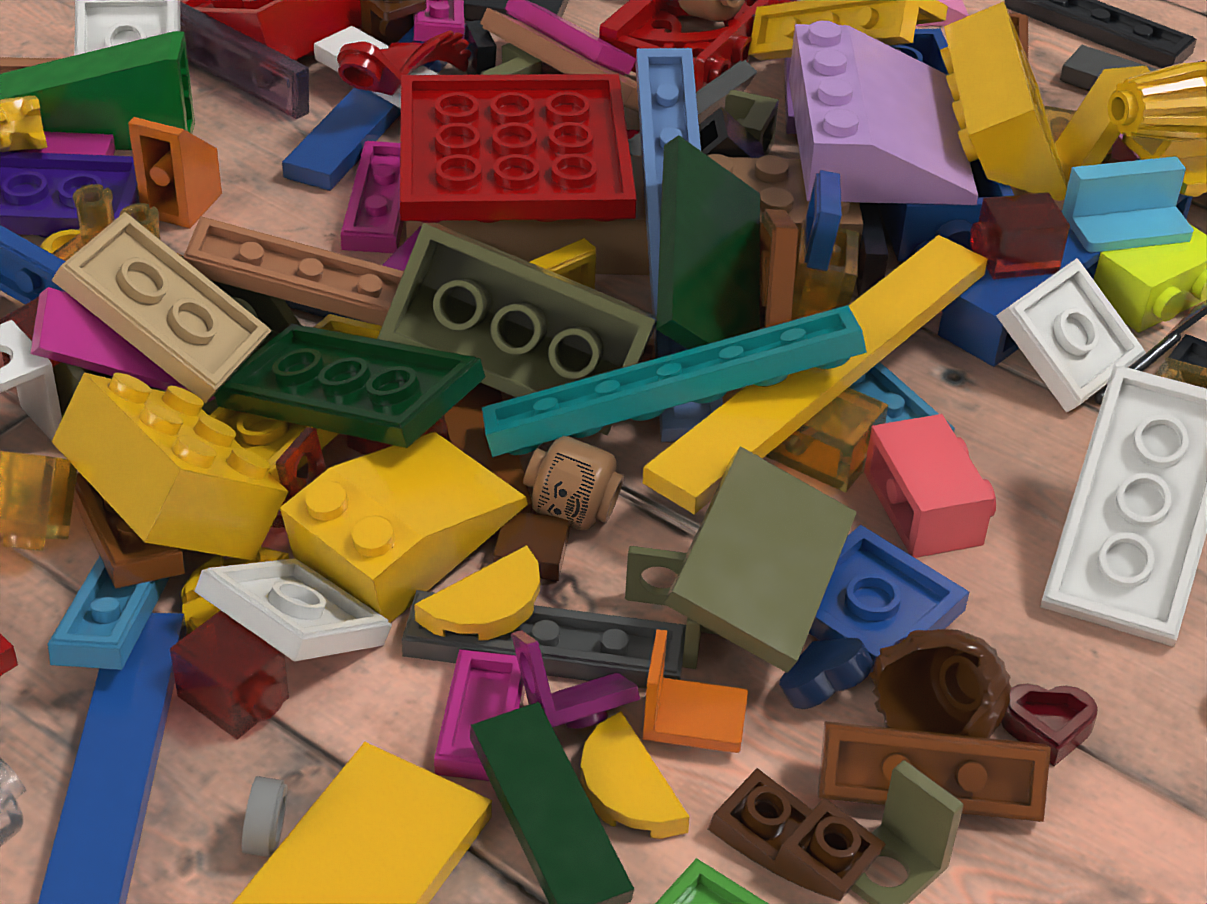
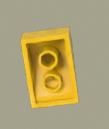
M432 432L420 436L408 448L394 445L328 468L280 507L293 556L388 619V622L391 623L412 605L416 590L428 591L526 507L527 498L438 433Z

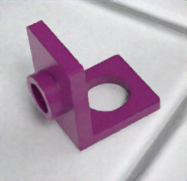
M522 630L511 633L528 704L540 702L552 727L565 723L566 727L572 729L589 727L607 719V710L640 700L637 685L619 673H613L551 693L538 641Z

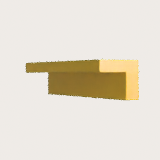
M801 0L760 6L756 8L748 55L761 61L789 58L792 56L795 24H812L816 21H830L838 25H849L889 46L913 43L916 25L946 21L948 6L938 0Z

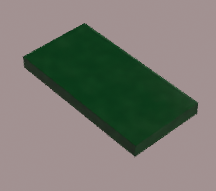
M678 135L664 145L656 329L689 350L760 330V193Z
M291 324L250 356L214 394L218 407L408 448L485 378L481 359L473 356Z

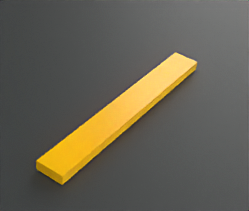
M940 235L936 236L849 305L862 329L867 353L850 357L845 364L835 368L819 369L814 367L789 374L786 379L774 385L757 386L753 384L744 387L647 463L643 468V484L695 515L712 501L731 458L740 446L764 458L983 277L988 258Z

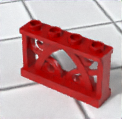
M629 0L600 25L599 38L636 58L637 48H692L693 57L697 56L696 59L693 58L695 88L697 92L739 61H749L751 56L748 55L752 40L751 35L757 7L797 0H745L740 11L734 17L723 21L725 27L682 33V25L678 18L680 16L692 15L687 14L680 7L678 0ZM634 63L631 71L636 73V64Z

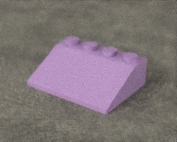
M830 21L795 24L789 85L807 201H810L816 173L824 170L840 174L841 202L977 205L978 192L970 162L959 139L958 131L961 129L952 107L954 100L947 83V74L849 25H838Z

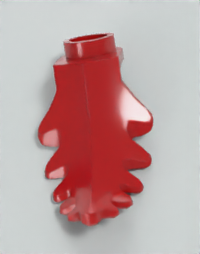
M451 30L434 36L424 43L396 42L391 43L386 49H379L374 44L360 41L341 47L337 56L339 64L338 73L343 81L355 88L392 96L401 86V75H410L419 66L437 60L448 62L459 71L465 72L469 66L468 58L472 53L466 49L469 42L462 39L463 34L460 32L454 33Z

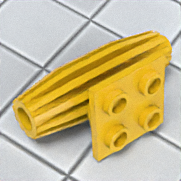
M1207 61L1175 64L1120 81L1116 85L1117 89L1112 92L1109 98L1108 115L1114 126L1118 127V132L1123 134L1122 142L1140 157V160L1177 156L1186 168L1180 194L1197 197L1206 193Z

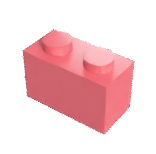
M943 414L872 425L864 474L909 554L917 558L984 545L990 517H993L996 512L995 492L991 483L987 479H982L969 457L965 441L961 437H956Z

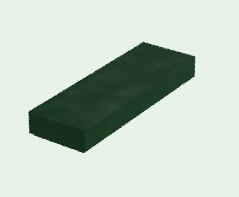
M540 702L472 724L470 729L471 743L548 903L626 904L631 902L634 887Z

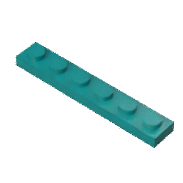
M846 305L482 407L485 435L492 457L505 453L511 455L527 454L539 448L542 443L556 440L562 436L574 438L588 437L599 432L604 426L627 419L636 421L649 420L662 414L665 409L688 402L709 403L722 398L728 391L753 384L757 386H770L783 381L789 374L814 367L830 369L841 366L850 357L867 353L863 332L851 309Z

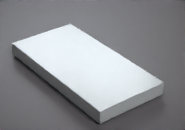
M1114 364L1040 607L1174 647L1207 534V389Z

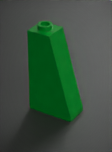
M172 31L0 74V99L36 96L39 99L43 131L113 134L115 150H132L128 122L133 117L184 129L191 134L193 133L195 118L184 31Z

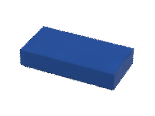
M824 170L816 173L804 220V263H806L808 268L822 271L828 270L842 217L839 173Z

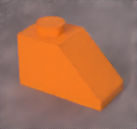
M133 117L128 122L141 216L190 229L222 194L217 148L184 129Z

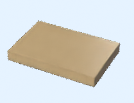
M126 212L64 262L52 278L55 284L189 391L201 398L204 403L209 401L272 331Z

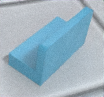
M1177 156L1072 167L1061 214L1086 251L1093 253L1189 242L1194 231L1176 207L1186 171L1185 166Z

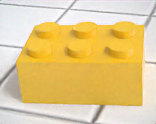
M84 372L51 441L56 448L145 543L254 561L289 492L268 472L270 464L261 456L241 447L234 440L236 432L227 424L211 418L202 409L204 405L203 400L188 390L177 386H168L164 392L151 389L141 380L124 373H114L112 379Z

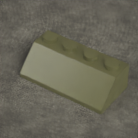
M423 223L377 339L480 358L485 373V378L481 383L514 397H520L639 364L655 329L657 315L437 223ZM613 424L604 426L599 432L608 436Z

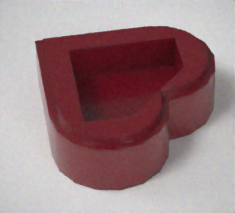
M1018 684L1011 688L1009 694L1011 701L1001 721L1003 728L1020 742L1047 744L1051 747L1049 763L1052 766H1056L1092 733L1098 707L1095 700L1087 692L1067 685L1056 686L1050 690L1033 684Z

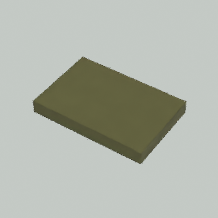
M740 446L729 462L663 604L788 673L799 659L857 512Z

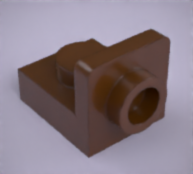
M360 0L362 32L387 46L391 43H396L414 26L413 13L426 10V0Z

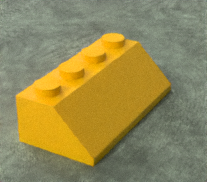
M1003 1L944 26L948 46L940 49L948 72V75H946L947 83L955 101L952 102V107L961 129L958 131L959 139L968 161L973 162L979 159L989 180L1053 200H1064L1067 184L1039 86L1005 2Z

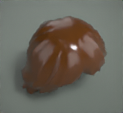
M914 630L907 637L895 642L893 646L881 648L880 655L876 656L873 672L869 674L875 685L872 692L878 699L874 704L878 712L883 714L886 728L990 738L1000 725L1011 701L1009 696L1012 688L1009 683L1011 677L1006 671L1004 661L998 657L996 649L991 647L984 639L960 630Z

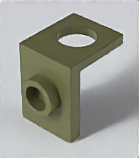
M630 546L627 558L625 599L628 601L665 605L663 603L670 588L654 587L648 584L641 574L650 567H665L677 574L687 553ZM688 617L682 667L696 669L701 634H715V632Z
M905 760L899 763L892 770L882 823L872 834L886 843L879 856H886L899 861L905 867L908 878L899 886L883 887L872 882L864 873L851 890L869 904H909L948 868L964 807L963 803Z

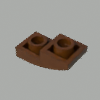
M758 768L751 773L714 813L708 827L710 832L729 846L774 874L805 889L838 901L845 897L881 854L886 843L825 797L812 810Z

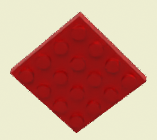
M619 74L401 75V221L438 223L441 221L477 220L484 223H493L500 220L553 222L559 219H594L607 222L615 219L636 218L637 199Z

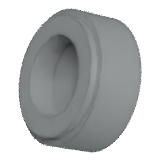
M261 776L255 777L245 814L242 853L271 857L278 848L288 794V786L284 780Z

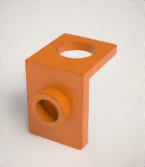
M657 629L647 679L643 740L739 753L741 751L748 690L664 678L667 630Z

